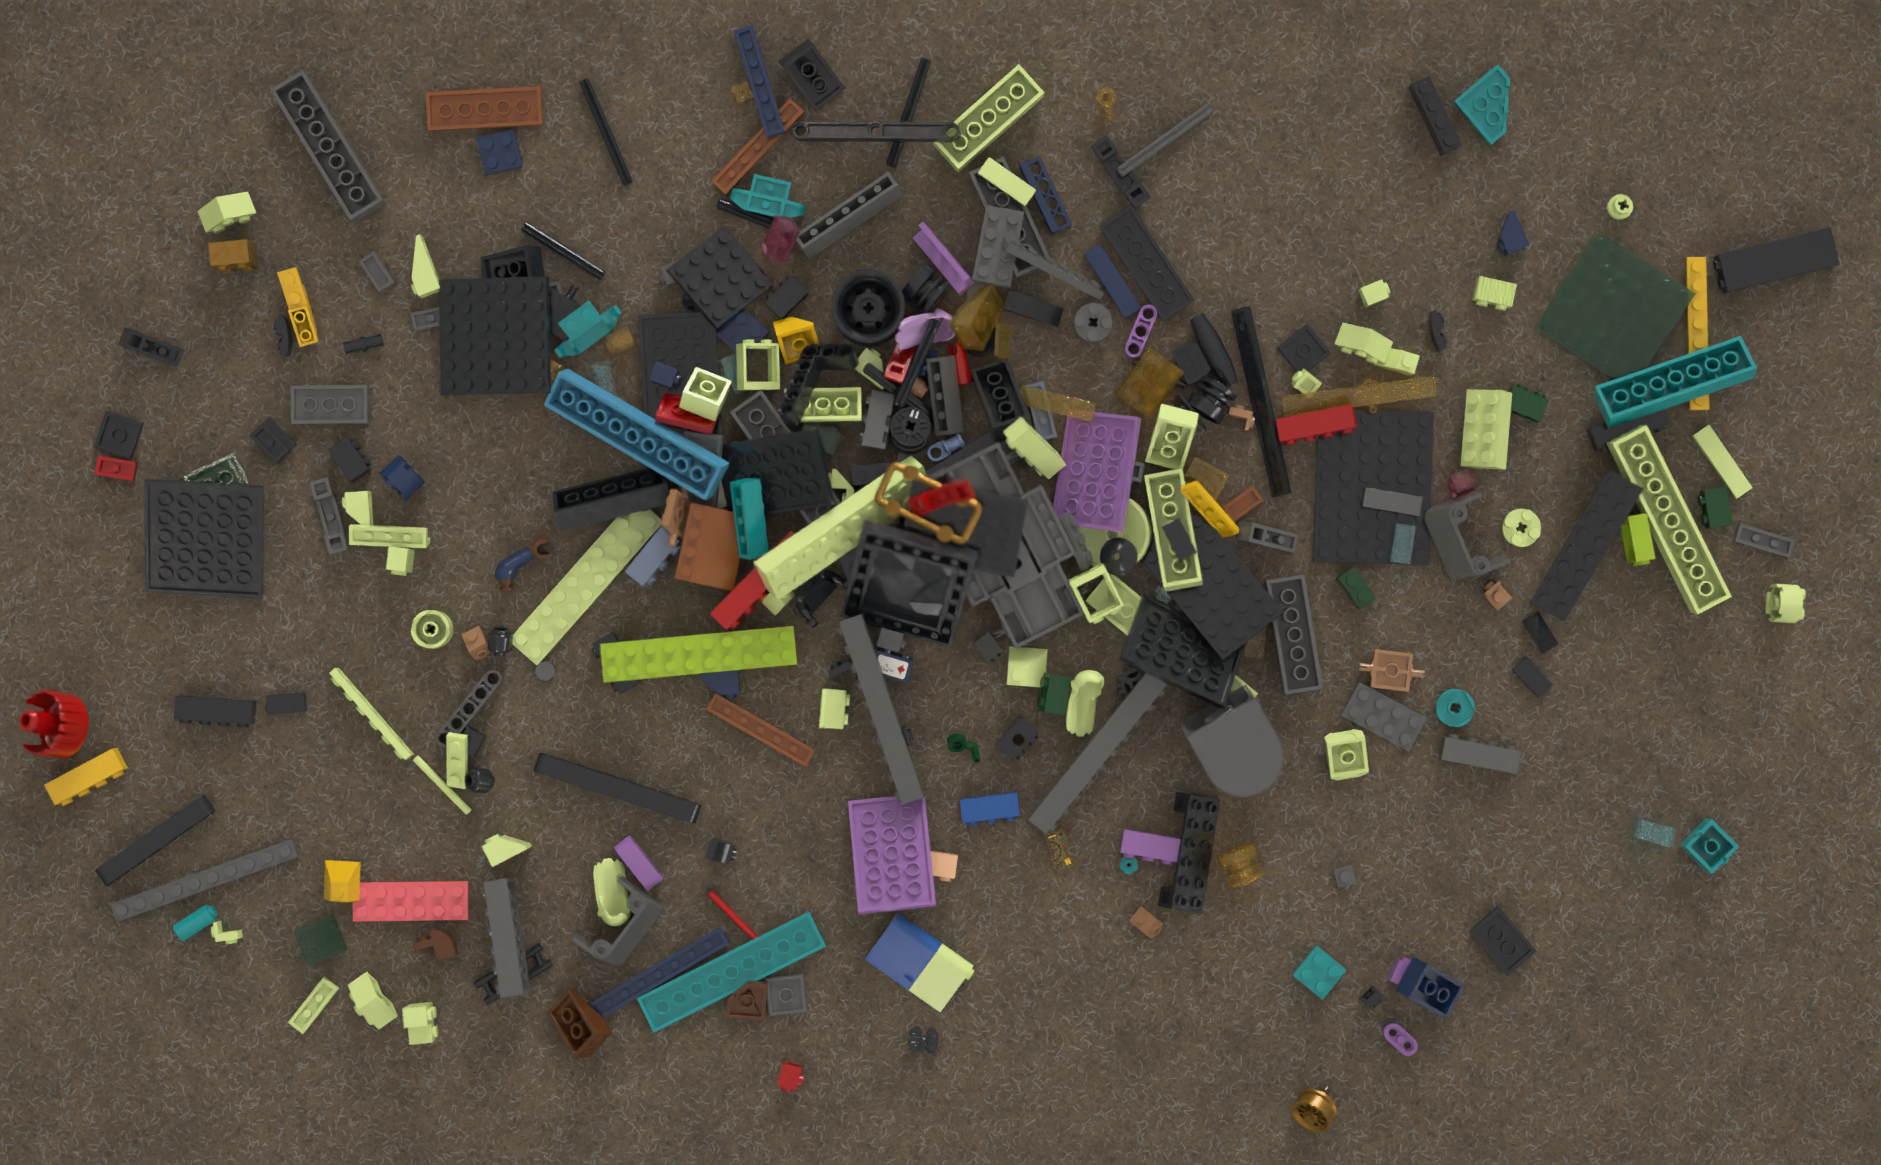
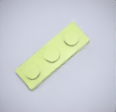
M449 732L447 735V786L465 789L464 780L468 773V735Z

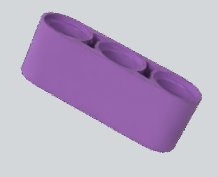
M1145 305L1141 308L1127 340L1124 353L1130 359L1139 357L1154 324L1157 310L1152 305ZM1144 310L1152 311L1153 317L1151 319L1144 318ZM1136 328H1144L1146 334L1142 337L1138 336L1135 332ZM1130 345H1136L1138 347V353H1129L1128 347Z
M629 835L614 848L644 888L649 891L664 878L660 872L657 873V868L648 857L646 858V854L636 842L634 843L635 840Z

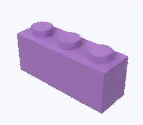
M1123 829L1119 852L1124 853L1123 857L1135 858V855L1142 856V860L1153 862L1155 858L1161 859V863L1172 865L1173 862H1177L1181 839Z

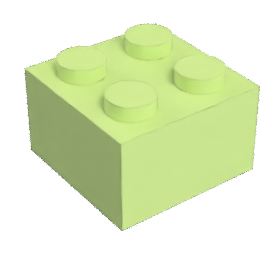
M696 367L683 391L679 408L716 421L728 396L732 381Z

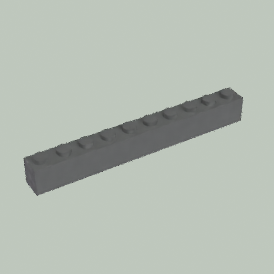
M860 614L839 622L840 626H837L838 631L847 643L844 644L846 654L851 655L853 662L850 665L853 673L858 675L859 680L856 682L859 691L864 693L865 699H863L865 709L870 710L872 717H869L872 728H876L878 735L875 738L878 746L883 748L884 753L881 754L885 765H889L890 772H888L890 782L895 783L897 789L894 790L896 799L901 801L903 805L924 798L925 793L864 616Z
M1147 673L1141 676L1029 815L1028 820L1045 834L1049 830L1051 832L1054 831L1059 824L1057 820L1061 816L1065 817L1070 811L1069 805L1073 801L1077 802L1083 794L1081 791L1085 786L1089 787L1095 779L1093 777L1097 771L1101 772L1107 765L1105 762L1109 756L1112 758L1117 753L1119 743L1121 741L1124 743L1131 735L1129 731L1133 726L1135 728L1138 727L1143 720L1141 716L1145 711L1148 713L1155 705L1153 701L1157 696L1161 698L1167 691V683Z

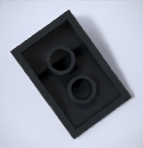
M809 39L778 61L814 111H817L845 89L844 85Z
M525 245L481 257L484 278L545 277L540 246Z

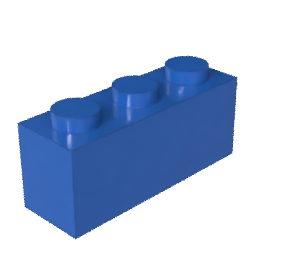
M1017 792L960 799L962 822L967 823V826L978 825V821L986 820V823H995L998 818H1005V821L1016 820V816H1020Z

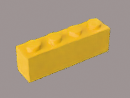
M112 748L48 782L44 786L54 805L62 804V806L73 802V797L77 795L82 797L90 793V788L94 786L99 788L107 784V779L111 777L116 779L124 775L123 771L128 769L118 748Z

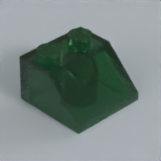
M334 915L294 930L307 967L348 950Z

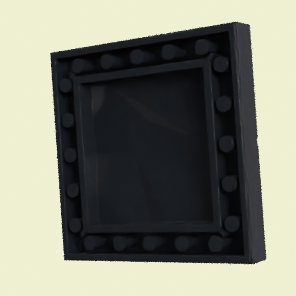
M865 520L840 617L848 619L863 614L866 624L951 647L978 551Z

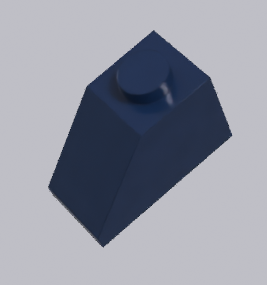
M1515 210L1507 214L1498 236L1497 247L1500 253H1504L1505 256L1529 246Z
M739 670L699 674L700 679L718 694L725 695V698L737 697L736 693H741Z

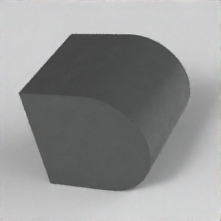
M1246 684L1229 694L1226 706L1223 709L1210 704L1179 721L1208 776L1222 791L1235 796H1251L1267 789L1278 777L1283 763L1281 743Z

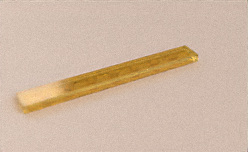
M1430 376L1281 396L1284 416H1291L1349 404L1358 407L1437 396L1436 377Z

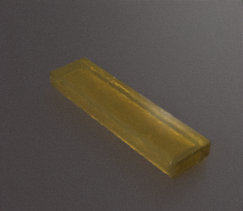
M1024 385L1021 386L1020 392L1026 406L1089 422L1093 420L1097 403Z

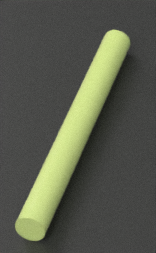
M419 756L413 759V762L466 815L472 811Z

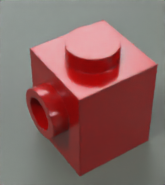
M787 1061L783 1062L777 1085L781 1087L782 1091L792 1092V1090L796 1091L797 1086L801 1087L804 1075H801L802 1065Z

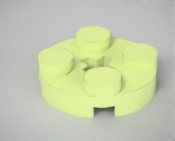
M1516 509L1506 515L1501 530L1507 542L1514 546L1525 547L1533 544L1539 538L1541 524L1539 518L1531 510ZM1519 522L1522 525H1526L1524 533L1516 530Z

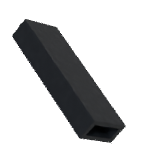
M1831 228L1714 256L1715 260H1713L1714 270L1718 271L1719 279H1717L1718 287L1723 291V294L1840 265Z

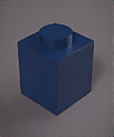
M656 362L649 380L673 389L674 385H678L681 375H679L678 369Z

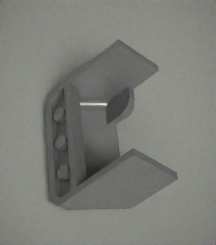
M1471 489L1428 509L1424 514V522L1446 574L1455 580L1483 575L1510 562L1509 558L1501 554L1489 560L1481 555L1473 558L1469 555L1457 524L1463 522L1468 516L1465 504L1482 496V493L1475 489Z
M621 874L617 875V882L632 892L627 899V907L635 915L615 942L610 944L606 940L599 939L591 944L575 931L572 934L573 942L595 958L613 966H619L625 962L661 914L660 904Z

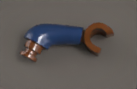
M542 535L536 537L532 542L531 548L528 546L503 559L497 565L495 579L499 580V584H502L500 591L514 589V585H511V583H513V578L516 577L517 570L534 559V556L539 559L550 558L549 552L542 553L537 550L540 544H547L551 539L549 536Z

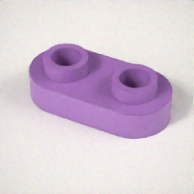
M1388 1023L1384 1027V1038L1403 1055L1410 1056L1417 1051V1041L1397 1023ZM1391 1029L1396 1030V1033L1393 1036L1389 1034V1031ZM1405 1042H1410L1409 1048H1404Z

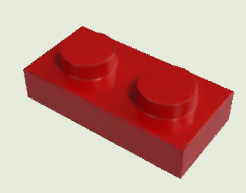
M98 456L95 475L135 481L138 463Z

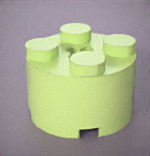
M1772 584L1770 586L1772 591L1767 592L1765 607L1766 614H1770L1771 617L1768 618L1769 621L1796 623L1799 619L1802 620L1805 615L1803 609V600L1806 596L1805 590L1801 589L1798 585Z
M426 610L414 618L411 634L414 641L422 647L430 649L440 648L446 645L452 638L453 624L445 613L437 610ZM430 625L436 627L435 633H429Z

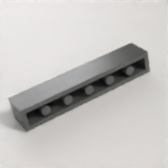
M888 171L793 237L809 260L904 195Z

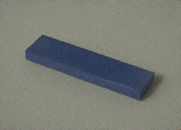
M1099 244L1086 252L1084 256L1124 319L1140 310V305L1102 245Z

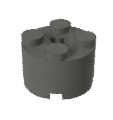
M1086 304L1077 311L1074 317V332L1083 342L1099 343L1111 331L1113 324L1112 316L1108 309L1100 304ZM1089 320H1091V321L1096 320V321H1097V323H1096V326H1097V327H1096V328H1095L1094 326L1089 327V323H1090Z

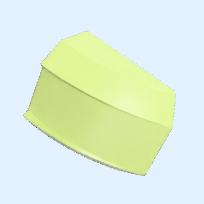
M1352 729L1329 733L1324 737L1331 779L1343 780L1361 777L1369 773L1366 740L1361 730Z

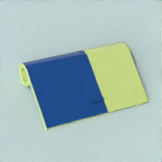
M900 913L895 915L885 932L865 958L867 962L939 1012L942 1011L964 979L969 980L974 973L972 969L973 964Z

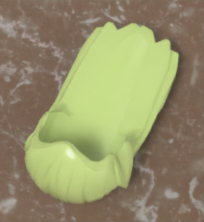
M1094 670L1081 671L1074 680L1070 681L1072 691L1068 702L1066 727L1067 731H1070L1071 734L1076 733L1079 737H1083L1086 733L1090 734L1093 731L1096 702L1104 686V677Z
M611 858L603 859L602 863L598 862L594 866L593 871L598 916H601L603 921L610 926H621L629 921L632 914L627 907L628 891L617 882L618 874L625 877V869L623 863L618 859L614 862Z

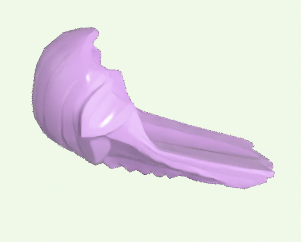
M939 308L932 313L911 316L901 321L898 328L899 331L895 334V340L900 343L898 346L900 350L919 345L930 320L933 318L941 323L933 342H944L954 337L957 330L956 321L949 313Z

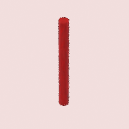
M713 890L707 894L751 940L759 937Z

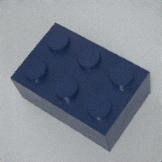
M1413 956L1395 991L1447 1019L1465 985Z

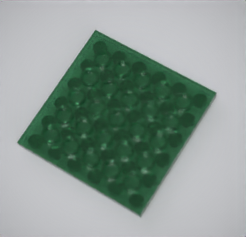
M1598 231L1539 319L1534 330L1612 380L1647 368L1696 293Z

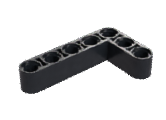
M810 344L803 348L778 409L787 427H795L800 423L821 370H852L858 366L859 361L851 345Z

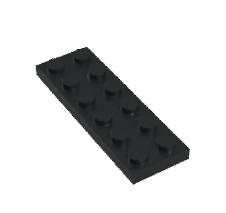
M1131 205L1099 226L1149 303L1156 308L1157 315L1162 322L1195 301Z

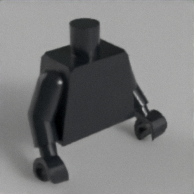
M823 569L794 589L796 608L807 619L805 622L815 628L819 624L810 613H814L838 587L836 584H840L847 589L849 583L847 578L842 579V576L832 570Z

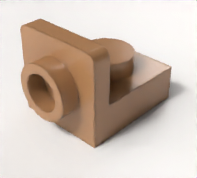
M1490 581L1483 587L1485 591L1481 594L1498 611L1512 597L1500 585V581Z

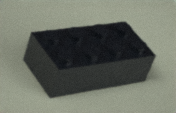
M1007 358L971 369L973 384L995 441L1007 438L1004 431L1020 417L1032 427L1029 412Z

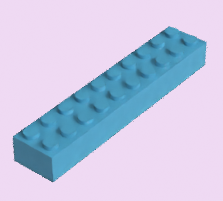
M570 369L558 372L552 385L551 393L548 394L544 406L704 500L715 495L730 464L664 424L656 422L652 417Z

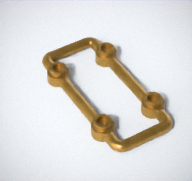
M897 462L891 463L875 493L876 503L884 507L887 514L891 516L900 515L936 533L939 540L943 542L952 541L959 545L965 544L969 540L982 513L981 504L973 499L962 503L956 502L958 506L968 505L974 508V512L960 537L954 534L952 528L948 526L939 527L903 509L900 502L895 500L887 501L882 498L895 470L901 472L908 481L917 480L931 488L943 485L919 473L918 468L913 465L904 466Z

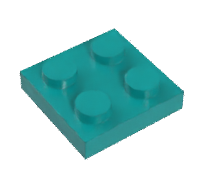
M1316 945L1292 975L1323 1000L1346 972V969Z

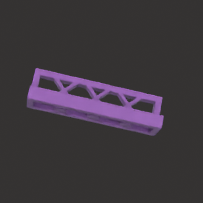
M922 222L918 225L922 230L913 239L954 289L962 295L975 282L972 281V278L934 232Z

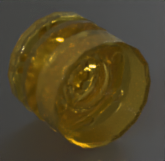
M1253 842L1235 847L1216 856L1221 869L1230 868L1231 870L1224 875L1225 879L1234 878L1227 882L1228 888L1245 886L1266 874L1264 868L1255 870L1262 865L1261 861H1251V859L1258 855Z

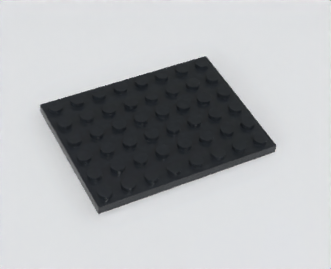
M1318 408V411H1319V410H1324V409H1329V408ZM1354 409L1358 428L1353 429V433L1342 434V432L1334 433L1335 436L1323 438V435L1317 436L1313 561L1428 566L1430 534L1424 522V514L1431 508L1434 412ZM1365 487L1423 497L1420 516L1362 507Z

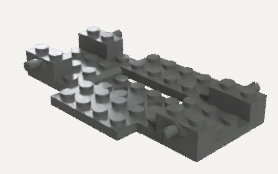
M995 441L979 449V452L947 468L944 467L928 475V477L943 485L954 481L968 480L972 490L1028 500L1022 534L1041 572L1038 573L1021 540L1018 558L1022 564L1020 568L1016 569L1015 577L1005 576L1010 585L1009 588L1005 586L1000 575L973 570L966 593L973 607L989 598L991 599L1002 626L992 632L994 638L996 639L1006 634L1017 649L1082 616L1084 612L1059 564L1076 553L1042 485L1024 493L1009 460L1019 456L1014 449L1005 454L999 442ZM1084 585L1077 588L1080 595L1087 592Z

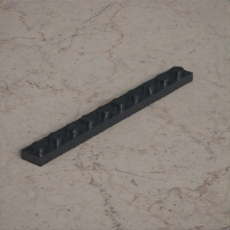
M1247 306L1233 310L1231 314L1273 498L1292 492L1279 441L1251 307Z

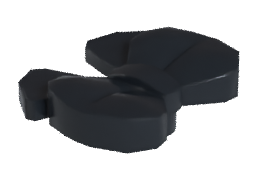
M919 1026L911 1029V1035L908 1039L909 1050L916 1052L921 1048L925 1049L929 1054H933L938 1047V1033L936 1030L929 1028L926 1038L921 1037Z

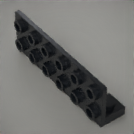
M1176 792L1173 811L1185 813L1173 889L1161 887L1158 906L1172 910L1202 912L1220 799Z

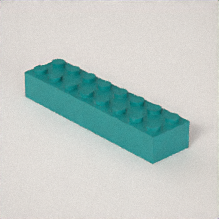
M1739 336L1595 386L1593 397L1609 429L1753 379L1757 367L1742 337Z

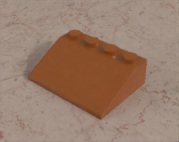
M691 503L675 579L733 591L740 562L734 513Z

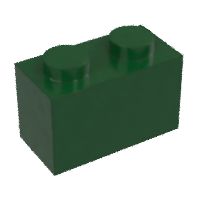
M1518 384L1510 387L1508 392L1512 393L1511 413L1536 423L1541 422L1549 400L1545 399V395L1539 392H1534V394L1528 392V388Z
M1727 487L1699 491L1698 504L1702 506L1703 514H1701L1702 525H1705L1706 529L1733 525Z
M1351 567L1336 578L1357 610H1361L1376 599L1355 567Z
M1044 673L1040 680L1041 694L1037 699L1038 711L1066 715L1072 677Z

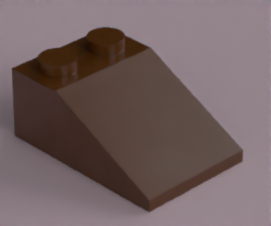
M569 988L547 1012L574 1059L590 1057L612 1034L604 1018L572 988Z

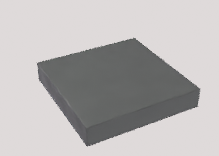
M804 973L765 977V982L768 984L767 1003L769 1016L807 1013Z

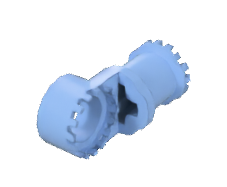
M955 433L954 437L946 441L943 439L930 446L927 450L928 458L931 461L937 462L950 456L952 452L966 447L964 442L961 441L960 434ZM935 447L941 450V456L937 459L933 458L930 454L931 449Z

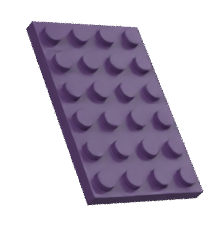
M1068 409L1061 458L1066 463V466L1058 471L1053 509L1058 518L1063 513L1071 511L1072 515L1077 519V527L1124 533L1142 418Z
M896 796L848 801L858 913L867 914L936 906L925 797L903 805L901 801H897Z

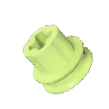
M1615 195L1608 202L1607 210L1614 219H1624L1631 214L1633 203L1626 195ZM1622 202L1625 208L1621 210L1618 203Z

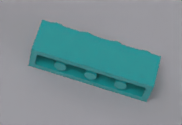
M745 478L730 482L739 558L751 560L762 557L769 552V544L766 535L760 479Z

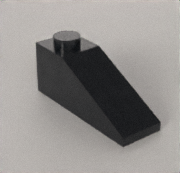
M1009 290L1003 311L1058 327L1063 308Z
M126 327L118 343L122 347L175 367L178 366L184 351L182 348Z

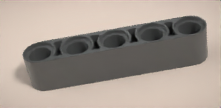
M488 671L436 735V743L440 747H447V744L442 742V735L449 732L462 734L502 685L504 676L500 671ZM492 673L498 675L499 679L496 684L490 682V675ZM480 688L486 690V697L484 699L478 697V690ZM468 703L474 706L472 714L466 712V705ZM456 718L462 721L460 729L454 727L453 723Z

